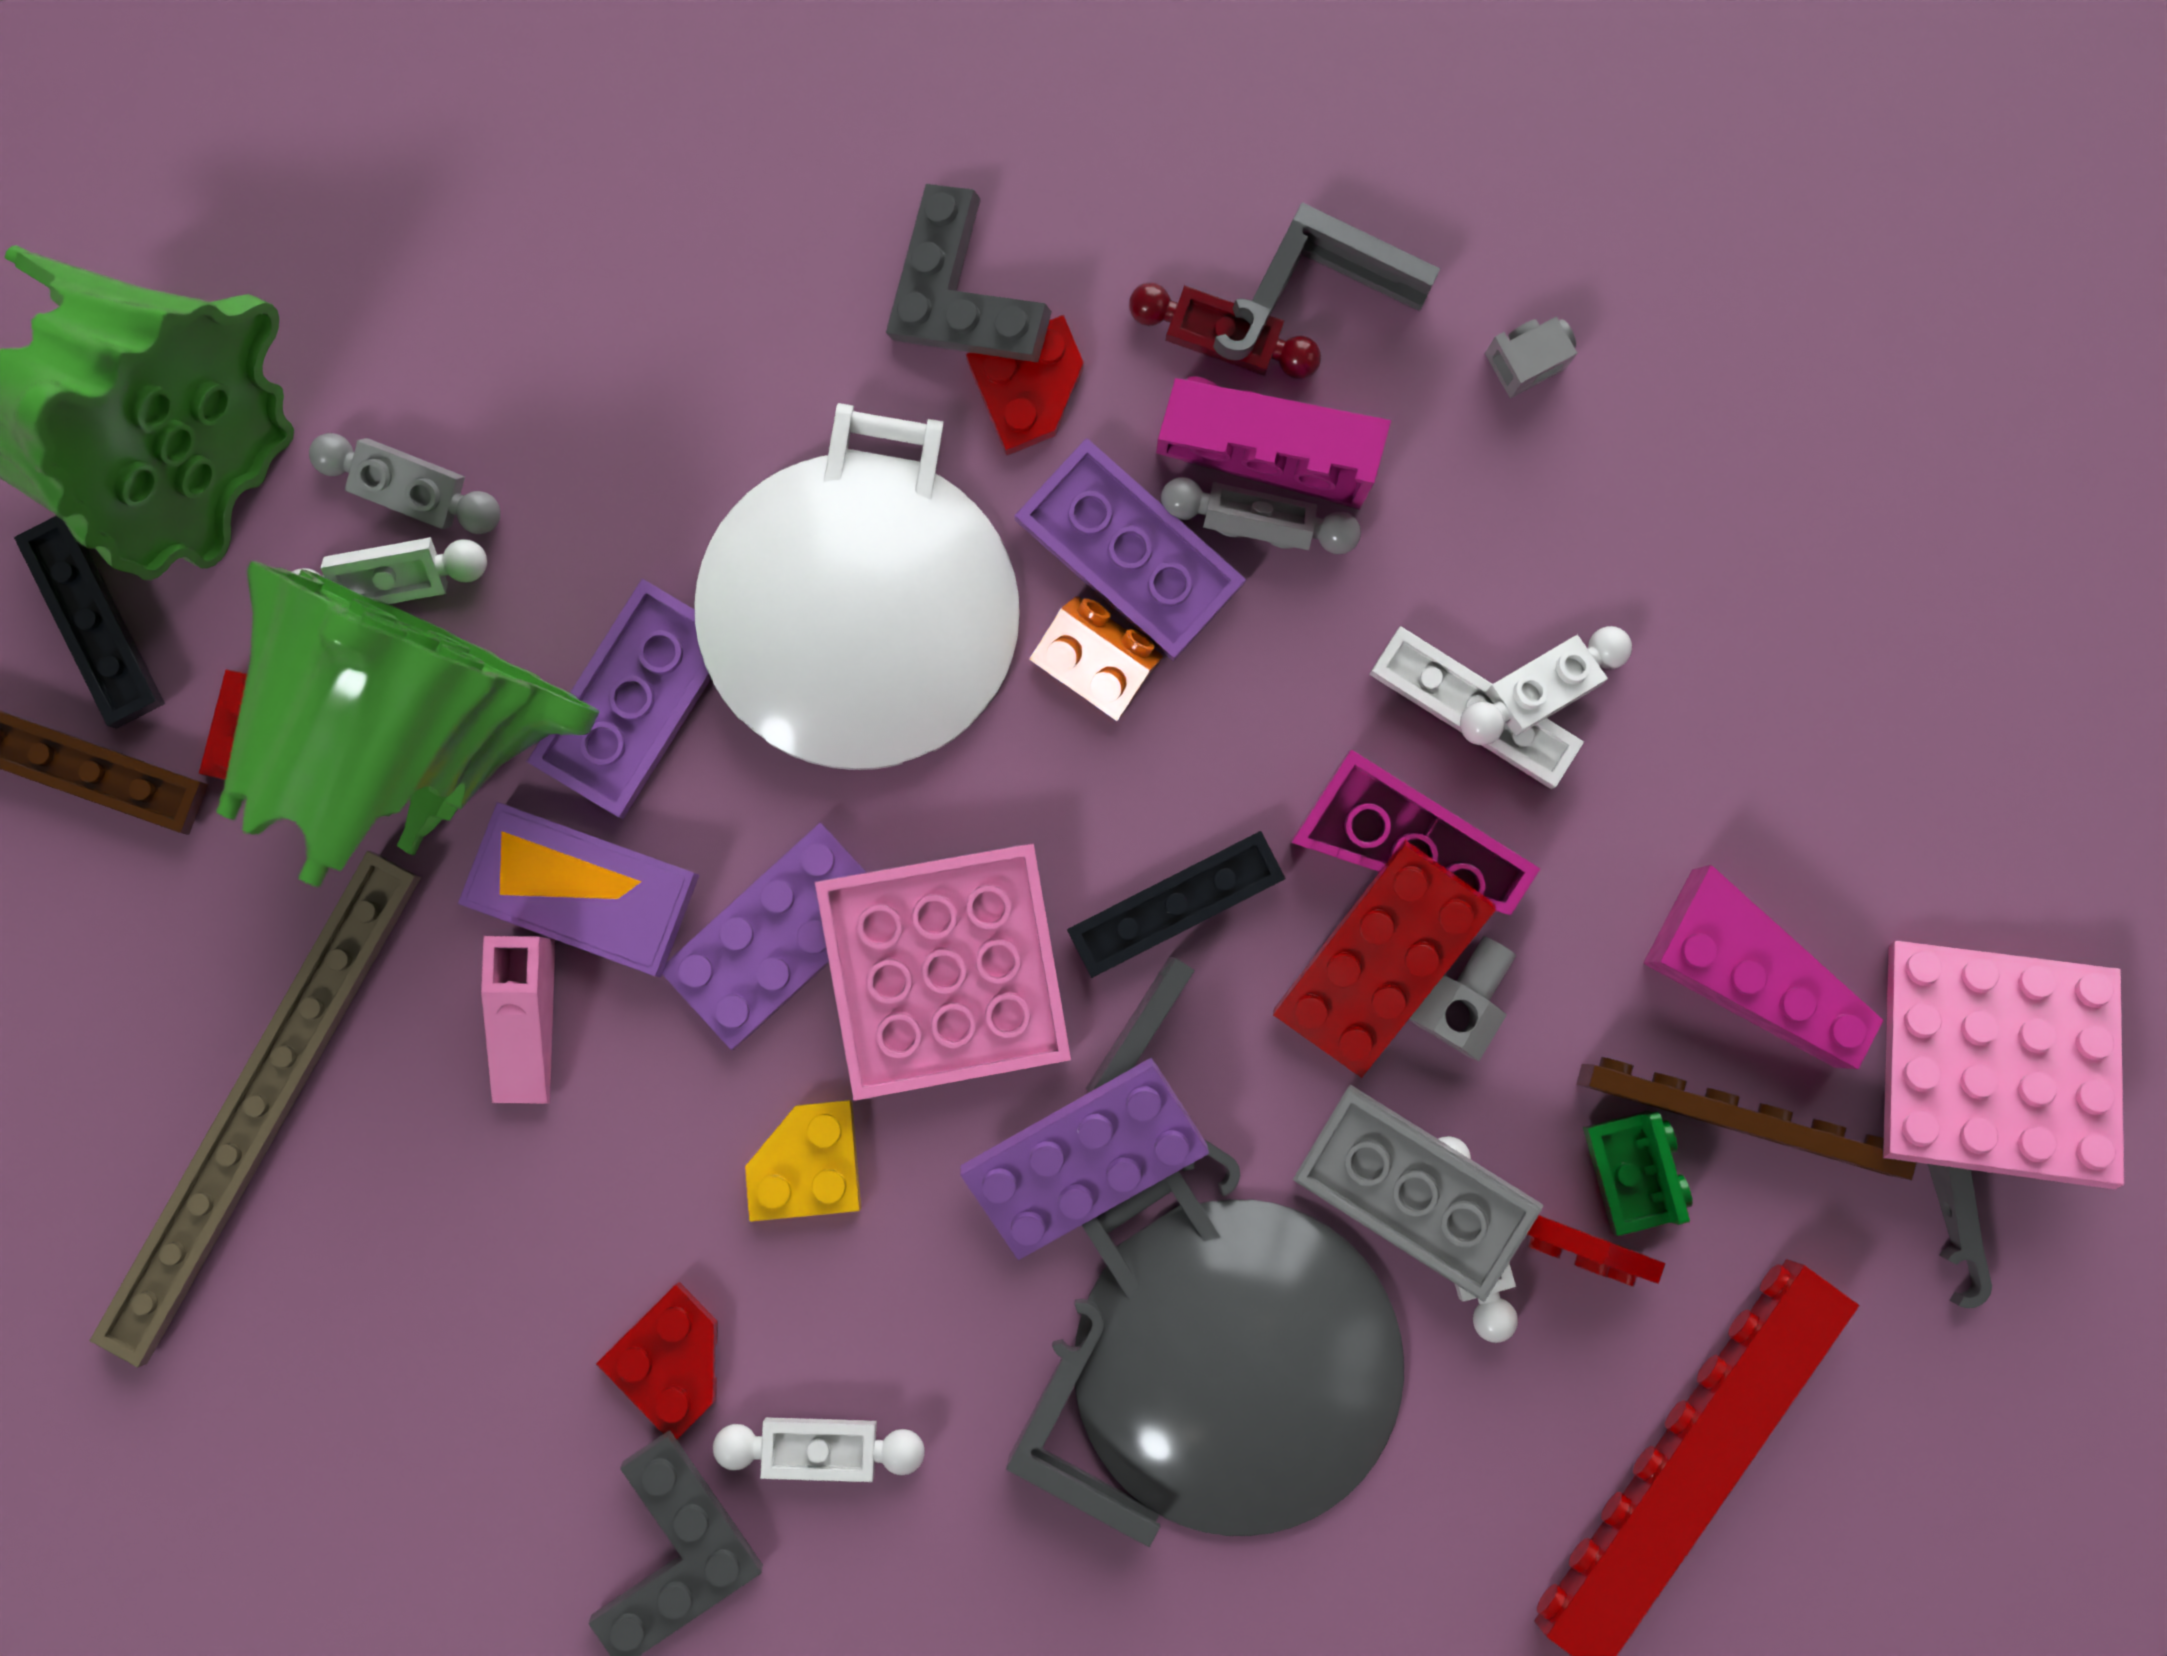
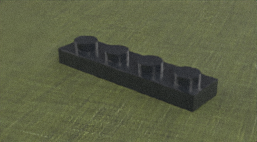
M56 515L15 536L14 539L106 725L118 729L164 705L165 702L88 548L75 539L66 522Z
M1259 831L1068 928L1067 932L1092 979L1284 881L1286 878L1262 831Z

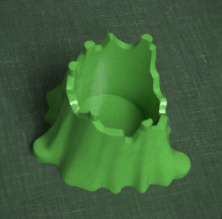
M17 245L9 247L5 253V259L15 263L16 268L50 288V299L59 307L47 313H38L31 320L33 341L28 346L17 349H0V479L64 520L80 544L87 548H95L110 566L119 571L135 574L143 580H153L160 577L179 558H183L203 569L215 566L222 560L230 545L231 515L235 501L245 490L256 488L263 483L271 461L278 453L288 447L294 436V428L283 412V388L279 384L269 382L263 376L262 366L265 355L279 330L280 318L278 310L273 304L250 294L206 302L195 298L146 289L30 252Z
M251 561L246 571L253 612L250 664L225 787L219 799L220 803L216 813L225 818L235 820L243 801L247 799L242 831L254 835L261 834L269 826L285 818L296 822L305 835L307 855L298 878L307 884L321 887L329 867L339 871L342 870L377 818L390 816L392 813H399L410 799L405 829L397 846L408 854L416 855L423 837L435 829L441 820L450 821L458 809L462 810L503 763L549 735H587L593 728L599 715V710L579 700L575 695L542 680L538 675L499 658L493 652L474 645L439 626L395 606L359 594L308 570L301 569L298 575L280 567L273 568Z

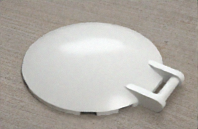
M837 403L828 455L799 462L763 480L730 510L720 523L708 545L701 563L695 593V626L704 664L715 688L737 718L764 738L771 746L790 756L816 765L847 770H874L901 765L905 761L918 758L931 751H937L967 730L996 696L1006 677L1018 637L1019 595L1016 578L1009 555L989 519L960 489L943 477L935 474L943 421L928 419L927 424L855 412L853 405ZM850 433L923 445L921 462L848 449Z

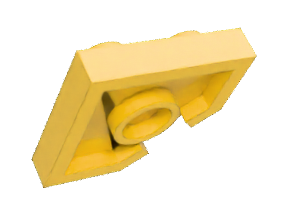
M852 1100L796 1105L745 1166L749 1222L861 1210Z

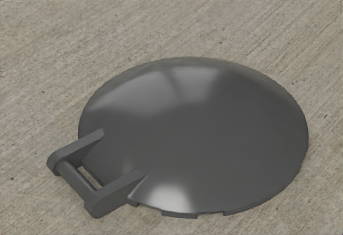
M1179 1171L1082 1225L1107 1265L1099 1275L1088 1298L1089 1301L1095 1303L1101 1310L1104 1324L1102 1334L1075 1384L1076 1399L1086 1432L1099 1458L1112 1476L1129 1494L1160 1516L1184 1527L1224 1536H1255L1290 1529L1316 1518L1343 1500L1364 1480L1386 1447L1397 1420L1404 1384V1354L1400 1329L1389 1297L1375 1272L1348 1241L1315 1218L1277 1203L1254 1199L1212 1200L1199 1203ZM1170 1192H1173L1180 1203L1178 1206L1119 1245H1115L1108 1234L1109 1232ZM1083 1313L1081 1314L1077 1329L1075 1347L1083 1342L1092 1325L1090 1317Z

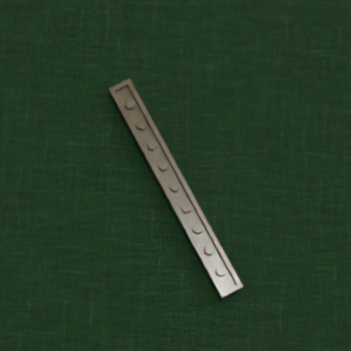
M366 852L90 1338V1342L137 1368L148 1363L421 877L375 852Z

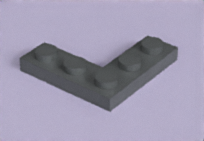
M926 184L886 334L893 341L1039 362L1052 313L1045 303L956 291L981 198L974 189Z
M670 1430L625 1459L620 1469L680 1555L591 1615L588 1624L610 1656H640L762 1573V1562Z

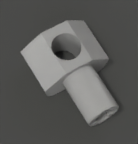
M1483 936L1457 981L1444 975L1409 1020L1462 1054L1480 1061L1507 1015L1490 1002V999L1514 961L1515 953L1502 944ZM1456 1000L1466 1005L1470 1012L1468 1025L1459 1032L1452 1030L1445 1018L1447 1007Z

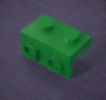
M1643 1111L1583 1127L1612 1235L1621 1236L1667 1223L1681 1225L1690 1222L1687 1208L1693 1205L1692 1194L1684 1175H1678L1672 1153L1677 1152V1140L1668 1120L1663 1121L1660 1113Z

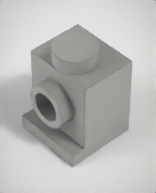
M1557 316L1539 325L1537 319H1533L1513 330L1508 337L1505 332L1495 336L1485 355L1509 398H1512L1564 371L1577 355L1575 350L1576 339L1569 324L1563 319L1558 320Z

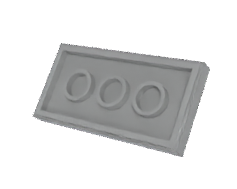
M1352 1085L1345 1091L1293 1178V1181L1483 1302L1486 1301L1544 1206Z

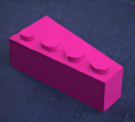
M1188 377L1187 380L1175 378L1159 433L1156 453L1360 510L1375 483L1392 420L1261 395L1251 391L1219 387L1214 382L1201 377Z
M1352 749L1346 753L1290 841L1291 843L1380 872L1402 842L1407 840L1495 903L1496 911L1510 916L1540 871V868Z
M1712 865L1691 870L1643 962L1644 965L1834 1068L1859 1069L1884 1021Z

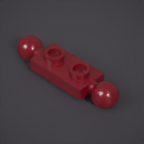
M1151 282L1139 285L1130 296L1129 310L1132 317L1138 323L1145 326H1154L1163 321L1170 323L1165 340L1170 343L1263 376L1266 375L1271 359L1279 361L1283 372L1295 379H1304L1311 376L1320 365L1321 352L1317 343L1306 336H1294L1287 341L1279 339L1284 320L1276 317H1269L1252 352L1247 357L1240 360H1230L1219 355L1214 349L1213 345L1216 336L1226 334L1231 340L1240 341L1245 338L1250 329V324L1245 319L1235 317L1233 302L1185 285L1179 301L1175 302L1170 299L1164 287Z

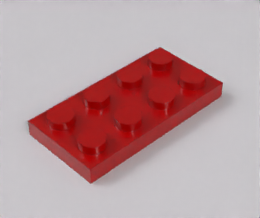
M1404 840L1275 1006L1273 1016L1360 1078H1363L1494 914L1496 904L1407 840Z

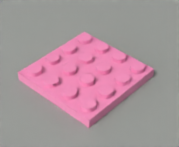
M1033 843L815 882L854 1101L1071 1060Z
M1894 941L1888 947L1883 1158L2107 1189H2117L2123 1186L2121 969Z

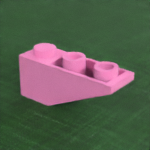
M483 936L481 994L492 1103H550L555 939L528 936Z

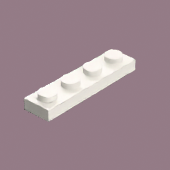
M1401 626L1397 629L1369 673L1375 679L1461 732V716L1468 706L1476 702L1493 704L1486 694L1487 689L1492 683ZM1546 718L1518 736L1514 735L1505 722L1501 736L1495 742L1481 746L1546 787L1553 789L1558 785L1584 741Z

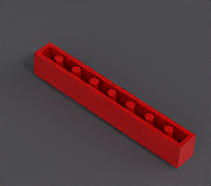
M1786 1259L1782 1265H1775L1765 1275L1760 1285V1291L1763 1293L1751 1310L1746 1309L1735 1318L1728 1332V1336L1731 1337L1719 1356L1713 1355L1703 1364L1697 1375L1699 1385L1687 1402L1682 1400L1671 1410L1665 1421L1667 1430L1655 1447L1649 1446L1638 1457L1633 1467L1635 1476L1623 1493H1615L1608 1500L1601 1513L1602 1524L1591 1539L1585 1538L1576 1546L1569 1559V1566L1571 1568L1559 1585H1551L1540 1598L1536 1609L1538 1615L1534 1622L1548 1639L1571 1656H1617L1859 1308V1304L1806 1265Z

